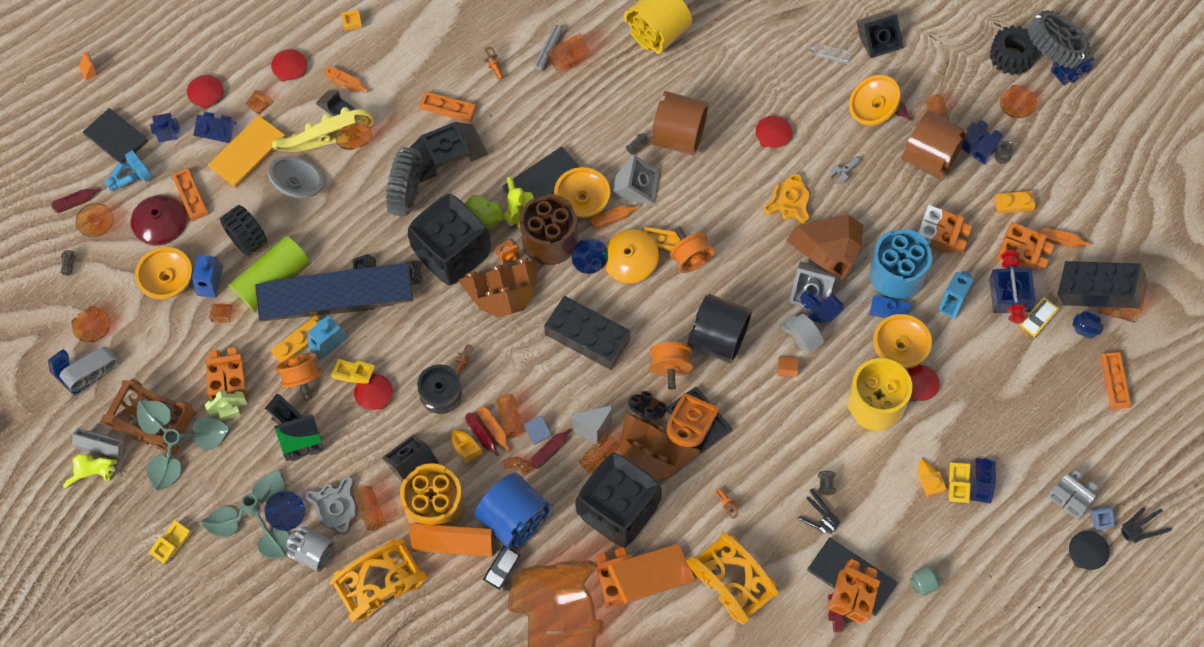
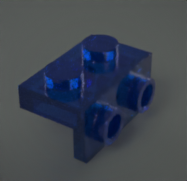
M211 112L197 114L193 136L226 143L231 142L233 125L237 124V121H233L231 116L221 115V118L214 117L215 113Z

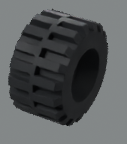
M1012 25L1010 28L1004 27L1003 30H999L997 35H995L990 49V59L993 66H997V70H1003L1002 73L1006 74L1008 72L1010 75H1014V73L1020 75L1022 71L1025 73L1032 67L1038 50L1037 46H1034L1033 41L1030 40L1027 28L1022 29V26L1017 28ZM1007 48H1016L1020 50L1021 53L1010 52Z
M237 205L220 218L221 225L226 234L245 255H251L267 243L266 235L261 226L243 206Z

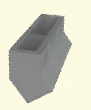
M80 428L73 433L72 445L75 449L118 461L122 460L126 451L123 440Z

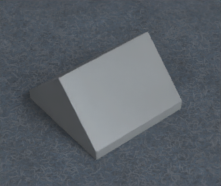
M611 406L572 414L573 432L598 446L612 424Z

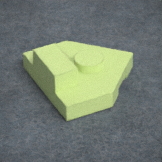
M220 390L216 394V398L209 400L205 407L210 418L219 415L220 419L225 421L240 416L239 408L247 406L248 403L243 392L235 391L234 394H227V391Z

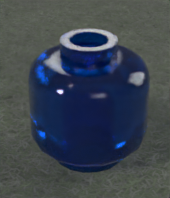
M1083 311L1078 313L1073 320L1072 326L1075 333L1092 339L1096 335H1100L1103 330L1101 317L1091 312Z

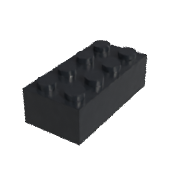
M1065 261L1058 296L1062 304L1066 306L1139 309L1146 273L1141 263Z
M565 295L544 325L546 336L612 370L630 341L631 330Z

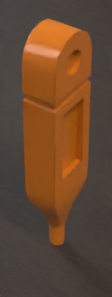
M332 66L326 68L325 74L328 79L352 91L361 90L369 92L357 78Z
M620 206L595 215L591 218V226L594 229H599L624 220L634 210L639 209V206Z
M1041 228L1039 231L1040 235H1047L1046 241L1053 244L1073 248L1081 245L1090 246L1089 242L1083 241L1076 234L1049 228Z
M485 407L479 408L477 414L494 436L496 444L503 446L508 452L511 451L507 444L506 434L490 411Z

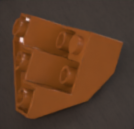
M849 214L796 225L786 241L828 272L843 280L853 266L862 246L863 224Z
M526 258L518 260V264L503 268V265L491 267L492 271L477 275L476 271L465 274L466 278L459 279V282L480 310L496 317L505 316L525 310L533 298L538 263L537 260L529 261Z
M626 412L620 454L655 480L672 476L698 455L700 450L697 448L683 447L674 443L668 437L666 427L661 425L657 427L636 413L632 415Z

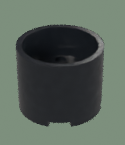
M712 294L706 295L696 314L697 318L693 325L694 330L691 329L687 345L693 350L732 364L747 332L752 309Z

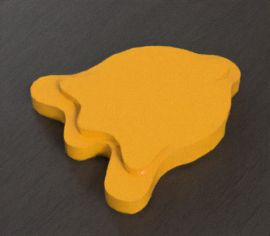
M792 174L785 182L778 183L775 186L772 200L763 207L764 214L771 215L781 211L784 220L796 218L803 224L809 221L806 207L810 195L809 191L804 187L801 176Z

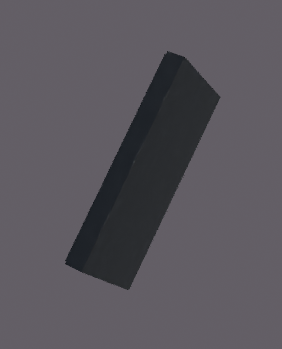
M561 146L512 180L515 187L522 188L525 192H531L534 199L546 196V194H554L556 182L561 175L580 166ZM508 183L503 185V189L507 194L509 192Z
M829 537L807 568V571L835 589L839 571L843 570L851 559L860 563L858 571L864 573L867 567L877 570V580L880 581V584L877 587L872 615L876 616L898 582Z

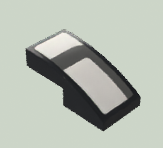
M503 545L482 580L500 590L521 555Z

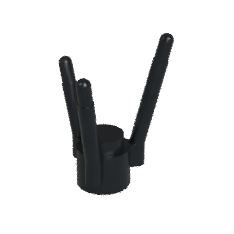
M810 489V493L820 506L809 496L806 499L823 516L820 521L822 526L801 516L798 517V520L818 529L823 534L826 532L832 534L841 522L815 491Z
M1144 507L1141 508L1128 522L1122 525L1120 530L1123 537L1128 542L1133 540L1134 543H1137L1140 540L1170 532L1171 528H1166L1144 535L1140 534L1143 532L1141 526L1163 512V509H1158L1138 523L1134 522L1145 511Z

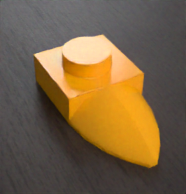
M452 431V443L456 452L465 463L483 454L481 448L471 436L462 431Z
M922 458L918 467V475L926 497L946 492L947 489L940 472H937L928 461Z

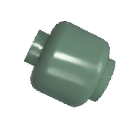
M930 566L914 571L912 578H910L915 593H920L922 596L937 591L940 588L939 582L942 581L938 570L933 571Z

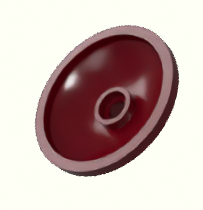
M154 195L144 199L135 207L131 215V228L134 235L141 242L153 246L165 245L174 241L182 234L186 227L187 214L182 203L176 198L168 195Z

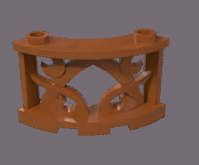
M123 380L122 386L106 414H103L100 421L120 433L124 431L128 435H134L132 439L146 445L149 443L157 446V449L167 452L168 444L163 439L165 432L162 429L159 430L160 434L158 435L148 434L141 429L137 419L138 402L146 398L149 401H158L165 404L170 409L171 418L164 427L167 430L175 429L179 434L184 433L192 416H196L197 411L192 409V405L186 401L177 402L147 390L137 380ZM128 390L138 395L136 399H132L129 395L131 406L123 401ZM122 405L125 409L115 415L119 406ZM177 412L182 413L180 418L179 416L175 417L174 414ZM130 415H133L137 419V423L135 425H131L129 423L130 420H133V417H131ZM172 446L171 453L177 454L180 446Z

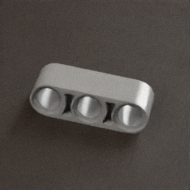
M104 346L63 369L60 373V378L74 392L115 369L119 364V360L108 347Z

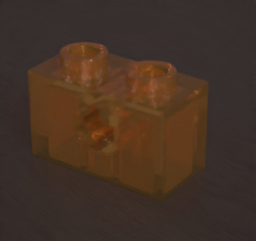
M578 33L545 53L556 71L559 69L565 71L572 67L571 63L573 61L580 62L587 58L585 54L589 53L590 50L581 34ZM571 51L572 54L567 56L566 53Z

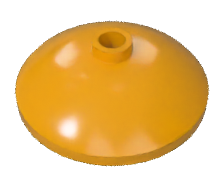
M874 75L866 78L855 87L850 96L849 111L852 117L858 123L866 126H874L885 122L899 107L901 101L900 87L894 79L886 75Z
M579 167L561 175L556 182L554 194L567 199L572 204L577 218H589L599 214L607 206L610 199V187L606 178L598 171Z
M636 229L624 230L613 236L607 243L603 254L606 271L613 279L624 284H635L647 279L654 272L659 261V250L654 239L646 232ZM627 250H631L630 254H625Z
M160 247L149 251L140 259L135 269V281L138 288L146 296L158 300L170 299L179 295L188 287L192 279L193 269L189 258L182 251L172 247Z
M896 314L885 318L878 324L873 336V345L879 358L893 360L905 369L918 366L928 357L932 346V338L928 328L919 319L910 315ZM898 345H902L904 348L900 349Z

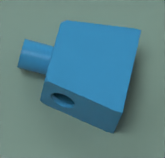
M969 272L955 273L945 291L938 309L939 312L954 319L956 318L973 283ZM951 296L957 297V300L954 301Z
M327 316L323 320L318 321L317 325L308 331V347L321 360L349 337L330 316Z

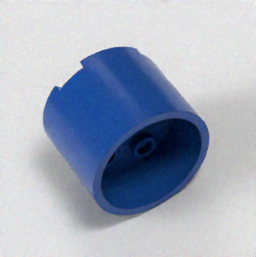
M514 472L501 479L487 492L475 510V517L487 529H492V534L510 550L512 546L515 548L520 547L537 532L536 529L542 523L541 520L545 521L548 519L552 506L517 472Z

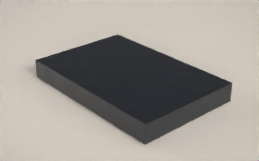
M110 108L83 131L87 138L118 163H125L127 161L125 154L131 150L136 153L148 142V139Z
M696 386L686 393L711 404ZM681 397L667 406L666 412L669 416L673 413ZM719 412L704 440L695 446L700 450L701 454L733 431Z

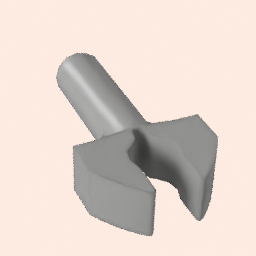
M854 157L841 168L835 165L831 169L830 179L837 174H841V177L836 179L835 184H844L849 178L847 173L860 160Z

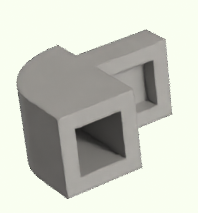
M803 313L800 316L793 314L780 325L782 331L794 336L800 349L810 354L824 343L816 325Z

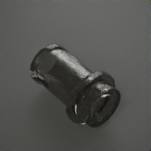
M644 133L637 134V138L626 146L627 151L631 155H635L643 146L648 145L649 138Z
M65 250L61 254L62 266L60 273L70 276L73 274V264L76 255L73 251Z

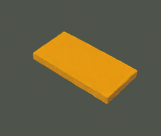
M258 115L208 166L236 188L275 150L272 147V142L277 138L286 137Z

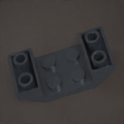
M453 122L423 134L410 146V148L419 150L422 156L420 182L437 176L436 168L467 155L471 162L488 155L474 125Z

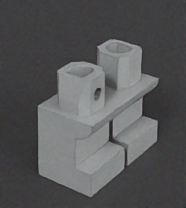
M1074 470L1069 475L1066 474L1047 497L1060 507H1063L1071 498L1064 510L1079 520L1096 497L1095 494L1098 486L1092 482H1089L1085 487L1078 482L1083 476L1077 470Z

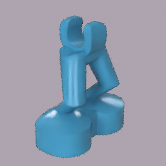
M133 150L125 154L128 164L119 162L110 174V177L105 180V184L110 191H114L117 188L121 189L138 178L145 182L153 178ZM124 168L135 170V173L121 179L119 178Z

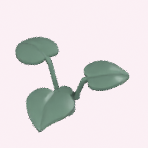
M140 400L137 406V419L141 429L148 434L154 435L161 428L165 432L163 439L168 444L167 458L163 455L154 456L147 465V474L154 489L161 490L167 488L180 476V462L177 459L170 458L172 446L178 445L181 438L196 437L195 442L198 447L204 450H212L222 442L229 430L228 427L217 419L206 417L194 422L192 428L195 434H179L175 429L167 430L164 427L171 418L170 410L165 404L158 401Z
M274 471L263 477L254 485L252 494L243 496L239 515L232 507H220L201 521L204 528L217 537H229L238 531L237 522L241 521L245 511L247 515H256L267 534L258 541L259 552L267 558H284L287 556L286 554L289 549H287L286 544L290 537L289 533L280 527H276L269 532L259 514L260 504H263L264 501L269 505L276 504L286 494V487L280 471Z

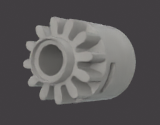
M303 526L299 528L298 532L293 531L286 544L287 549H289L286 555L316 572H321L333 554L335 541Z

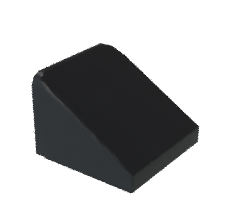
M369 254L353 259V269L376 267V259Z

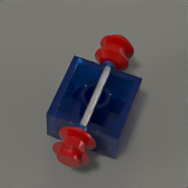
M1006 250L1000 256L1002 260H1005L1001 265L1006 269H993L989 278L993 313H1010L1012 315L1008 317V320L1014 324H1021L1028 318V315L1025 313L1031 312L1036 304L1032 269L1017 268L1021 264V261L1017 259L1020 257V254L1015 250Z

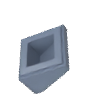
M542 416L524 424L525 430L534 445L551 437Z
M1102 505L1089 508L1096 531L1116 527L1113 507Z

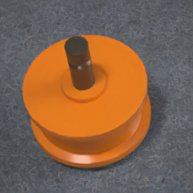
M681 227L675 229L681 241L671 250L670 256L678 262V269L681 273L695 271L713 258L716 249L708 244V237L705 233L699 232L687 237Z
M665 342L654 345L649 350V355L652 358L650 371L655 375L668 377V389H676L675 376L685 375L693 369V365L689 361L692 348L680 342Z
M315 353L301 354L276 365L275 370L280 372L282 378L280 382L281 387L289 388L300 385L304 399H311L312 395L309 392L310 389L307 382L318 378L322 374V370L317 367L315 362L317 355Z

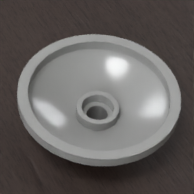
M283 156L275 159L270 164L268 170L269 179L276 189L283 194L294 198H309L321 191L323 176L319 169L311 162L295 156Z

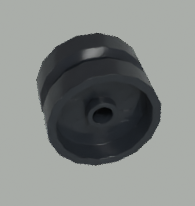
M442 364L431 365L419 375L417 382L418 393L421 403L431 413L444 414L449 413L459 405L462 398V390L459 376L454 369Z

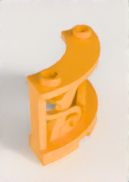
M722 532L718 540L697 557L691 556L686 562L694 576L700 579L710 590L714 587V590L718 591L721 595L718 599L725 606L732 619L744 625L749 621L748 618L774 596L777 597L779 595L776 589L777 583L773 578L767 576L754 558L739 544L734 535L731 534L729 536ZM727 546V548L731 551L729 553H725L722 549H724ZM722 550V558H719L716 554ZM724 564L744 567V587L738 583L723 585L722 581L725 576ZM716 566L720 568L721 573L719 575L712 573V571L718 570ZM761 584L766 592L756 599L750 591L756 594L760 593L756 585ZM732 589L739 590L737 591V596L731 594ZM749 599L752 602V604L749 605L745 610H743L747 600Z
M391 539L385 545L368 552L347 567L334 573L335 577L330 581L331 586L334 585L350 613L348 617L352 623L367 620L375 611L385 605L384 600L392 595L397 598L417 590L428 579L425 572H420L404 545V539ZM397 552L403 562L395 565L398 562V557L390 558L389 556ZM370 567H382L390 570L385 578L386 587L382 590L376 585L364 586ZM406 567L409 573H407L403 568ZM394 574H396L394 578H397L399 580L392 583L390 579ZM350 578L353 579V582L351 584H348L349 588H356V590H354L351 593L348 592L345 585L343 584L346 583ZM373 590L374 595L369 598V593L365 591ZM356 596H357L358 607L356 606L355 602H354L353 599H352V598H354V597H356Z

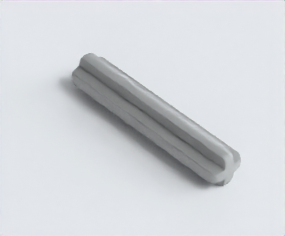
M553 26L534 64L536 70H544L563 32L561 26Z

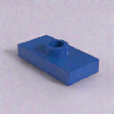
M873 295L869 315L882 318L896 314L909 315L911 303Z

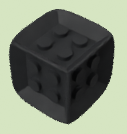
M450 193L439 198L425 209L408 227L410 246L417 257L436 277L449 286L457 283L459 279L466 276L465 274L475 269L491 251L490 234L483 222L459 198Z
M612 452L600 463L581 488L575 500L576 512L583 521L604 537L621 547H627L637 537L656 511L662 498V488L644 470L625 457Z

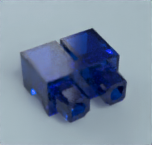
M980 120L977 124L972 123L966 129L969 132L966 140L962 141L961 149L969 155L972 153V157L986 165L992 154L997 151L1003 134L998 130H994L992 134L986 131L988 124Z

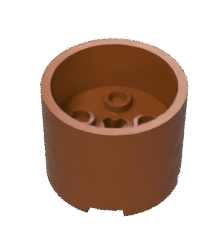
M664 91L663 96H665V99L659 102L652 128L655 137H651V145L694 156L704 131L709 103Z
M928 110L914 129L903 152L902 160L942 181L944 179V172L948 173L956 161L963 145L962 141L966 140L969 131Z

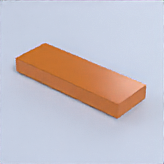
M425 91L419 108L471 123L477 105Z
M186 168L171 174L191 221L209 215L190 169Z
M1121 352L1101 353L1100 359L1110 409L1130 408L1132 405Z

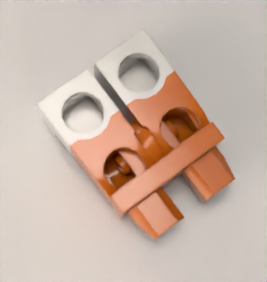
M928 205L918 233L929 242L928 245L951 254L952 250L964 251L967 241L957 237L958 234L968 237L972 226L963 222L964 217H957L952 213Z

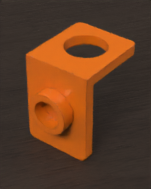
M507 240L494 247L503 265L520 258L518 244L513 245L511 240ZM503 247H509V248H507V249L501 251V249H502Z

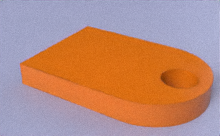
M683 393L668 420L666 427L668 437L674 443L683 447L699 445L707 435L720 408ZM678 434H685L687 437L682 438Z

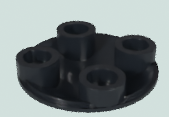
M642 391L641 394L633 395L628 400V405L632 411L648 419L662 418L667 408L664 402L652 397L653 395L648 391Z
M1079 532L1071 539L1069 544L1070 557L1078 568L1096 570L1103 567L1109 559V545L1096 532Z

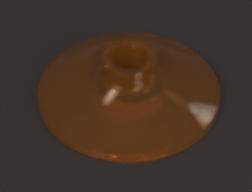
M362 123L349 124L338 131L336 143L339 147L346 150L358 149L365 146L371 140L372 131L369 126Z
M100 203L86 205L76 216V227L81 234L87 237L101 236L113 224L112 211L106 205Z

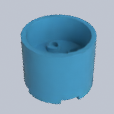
M910 229L888 231L880 237L875 246L869 268L871 284L878 293L889 299L905 300L921 291L933 258L928 245L929 242L921 234Z

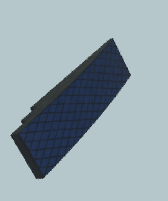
M409 263L336 271L255 284L259 322L374 310L375 307L394 306V303L413 301Z

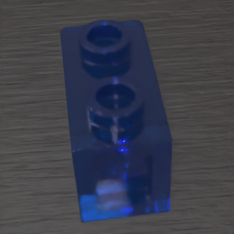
M1092 56L1073 70L1069 67L1065 68L1063 65L1059 66L1056 62L1053 63L1050 71L1065 86L1070 82L1074 83L1083 73L1088 74L1093 69L1095 58Z
M64 349L48 359L50 373L74 396L90 386L88 384L73 392L60 378L61 371L70 365L69 354Z
M976 458L975 482L971 493V500L991 504L996 487V462L987 458Z

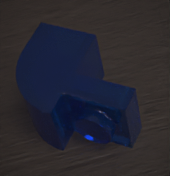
M808 289L800 297L801 304L807 310H812L808 318L818 323L832 321L845 307L832 292L821 302Z

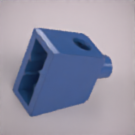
M197 256L192 276L197 296L216 298L223 265L217 257Z

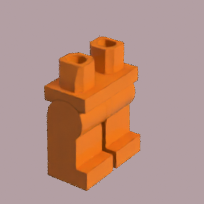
M1011 221L996 260L1003 262L1000 256L1006 250H1015L1020 254V257L1017 258L1021 261L1020 267L1027 268L1031 272L1034 268L1044 271L1049 259L1039 255L1044 253L1050 256L1055 244L1045 240L1047 235H1040Z
M237 347L227 349L228 356L221 357L219 350L209 351V359H206L207 395L210 400H214L220 390L227 391V394H234L235 391L243 392L245 398L248 397L244 361Z
M625 547L615 550L616 559L609 560L607 552L597 554L596 571L606 609L624 604L608 566L632 558V555L628 554Z
M851 559L847 562L845 568L839 571L835 590L827 609L841 615L846 614L845 617L863 624L871 619L877 587H879L880 581L877 580V570L867 567L864 573L858 571L860 563Z

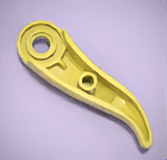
M345 107L342 108L339 115L331 117L325 114L321 122L315 125L312 123L306 124L305 130L299 134H293L288 138L280 137L272 142V147L278 151L299 152L332 143L359 140L358 132L366 130L373 125V115L364 109L350 111Z

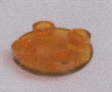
M1012 85L1001 95L1000 107L1010 117L1024 118L1035 111L1037 96L1026 88Z
M90 306L72 319V331L76 338L83 342H95L108 333L111 321L105 311L98 309L96 306Z

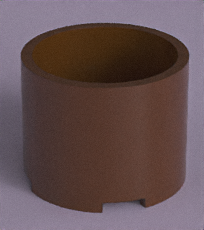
M546 194V196L538 197L534 200L531 199L525 204L520 214L522 246L528 257L532 260H537V263L543 265H556L569 259L575 252L578 244L577 216L572 204L567 199L555 194Z

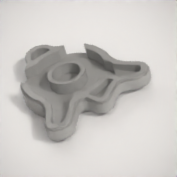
M351 477L343 478L337 489H334L331 484H326L319 492L308 491L305 494L307 502L313 504L316 508V514L320 522L325 527L336 530L339 534H345L349 531L350 524L356 515V504L351 496L354 484Z

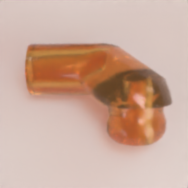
M517 456L503 460L504 469L518 467L521 469L522 474H527L531 471V463L522 457Z

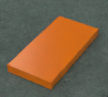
M410 524L409 531L412 551L492 557L493 555L492 529Z
M679 544L608 566L624 604L695 581Z

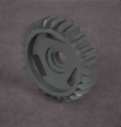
M1041 11L1035 15L1028 25V36L1033 41V45L1037 46V50H1040L1042 55L1048 57L1047 60L1051 59L1053 63L1057 62L1059 66L1063 65L1065 68L1080 66L1090 54L1091 47L1088 37L1084 36L1085 33L1075 25L1076 23L1071 22V19H1067L1065 15L1061 16L1059 12Z
M401 147L396 153V157H394L386 190V208L390 214L405 217L410 214L412 206H414L422 168V156L417 149Z

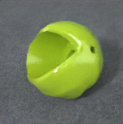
M472 195L465 202V205L476 214L488 231L495 228L503 220L501 206L496 201L488 202L480 195Z

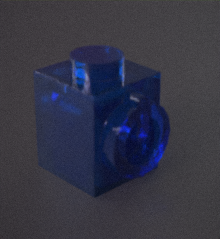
M171 113L152 116L151 132L156 134L159 142L177 139V133H180L177 117L173 118Z

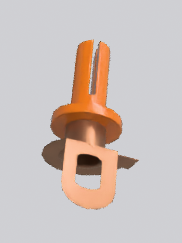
M486 47L485 52L488 58L484 59V61L490 63L488 67L493 68L497 78L500 80L504 76L498 66L500 61L496 60L498 55L493 47ZM492 49L494 54L490 55L488 50Z
M470 344L465 346L462 354L457 352L460 355L459 359H455L458 362L455 368L458 376H460L463 366L468 365L466 362L467 358L471 359L474 347ZM467 348H471L470 354L466 353Z
M721 488L717 489L716 494L724 502L723 508L728 509L726 513L732 519H735L739 514L737 510L739 507L738 501L735 502L734 498L729 499Z

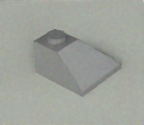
M632 155L615 176L612 192L627 201L653 204L660 171L636 155Z
M800 261L789 303L826 313L835 276L819 266Z

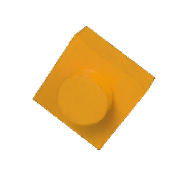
M358 9L341 13L345 31L362 28Z

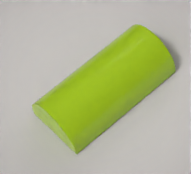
M285 236L228 284V287L255 312L258 309L255 284L294 278L311 263L303 250L291 238Z

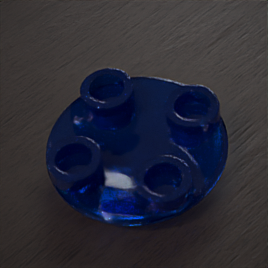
M594 239L580 240L572 253L574 267L584 274L600 271L608 261L607 247L603 242Z
M280 491L268 499L265 505V517L273 528L280 531H289L296 528L302 522L305 515V506L297 494L290 491Z

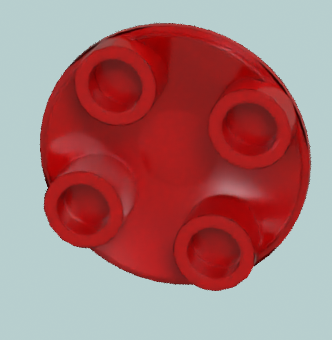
M283 50L276 54L271 62L272 72L282 82L294 80L306 74L307 60L297 50Z
M211 75L198 76L187 87L189 100L204 109L216 103L224 94L221 81Z
M767 116L761 119L756 126V137L762 147L778 148L786 146L792 136V128L789 122L779 116Z
M925 365L906 369L912 381L911 401L929 400L937 394L940 381L933 369Z
M372 374L369 383H356L354 388V397L357 404L368 410L384 409L393 394L390 381L380 374Z

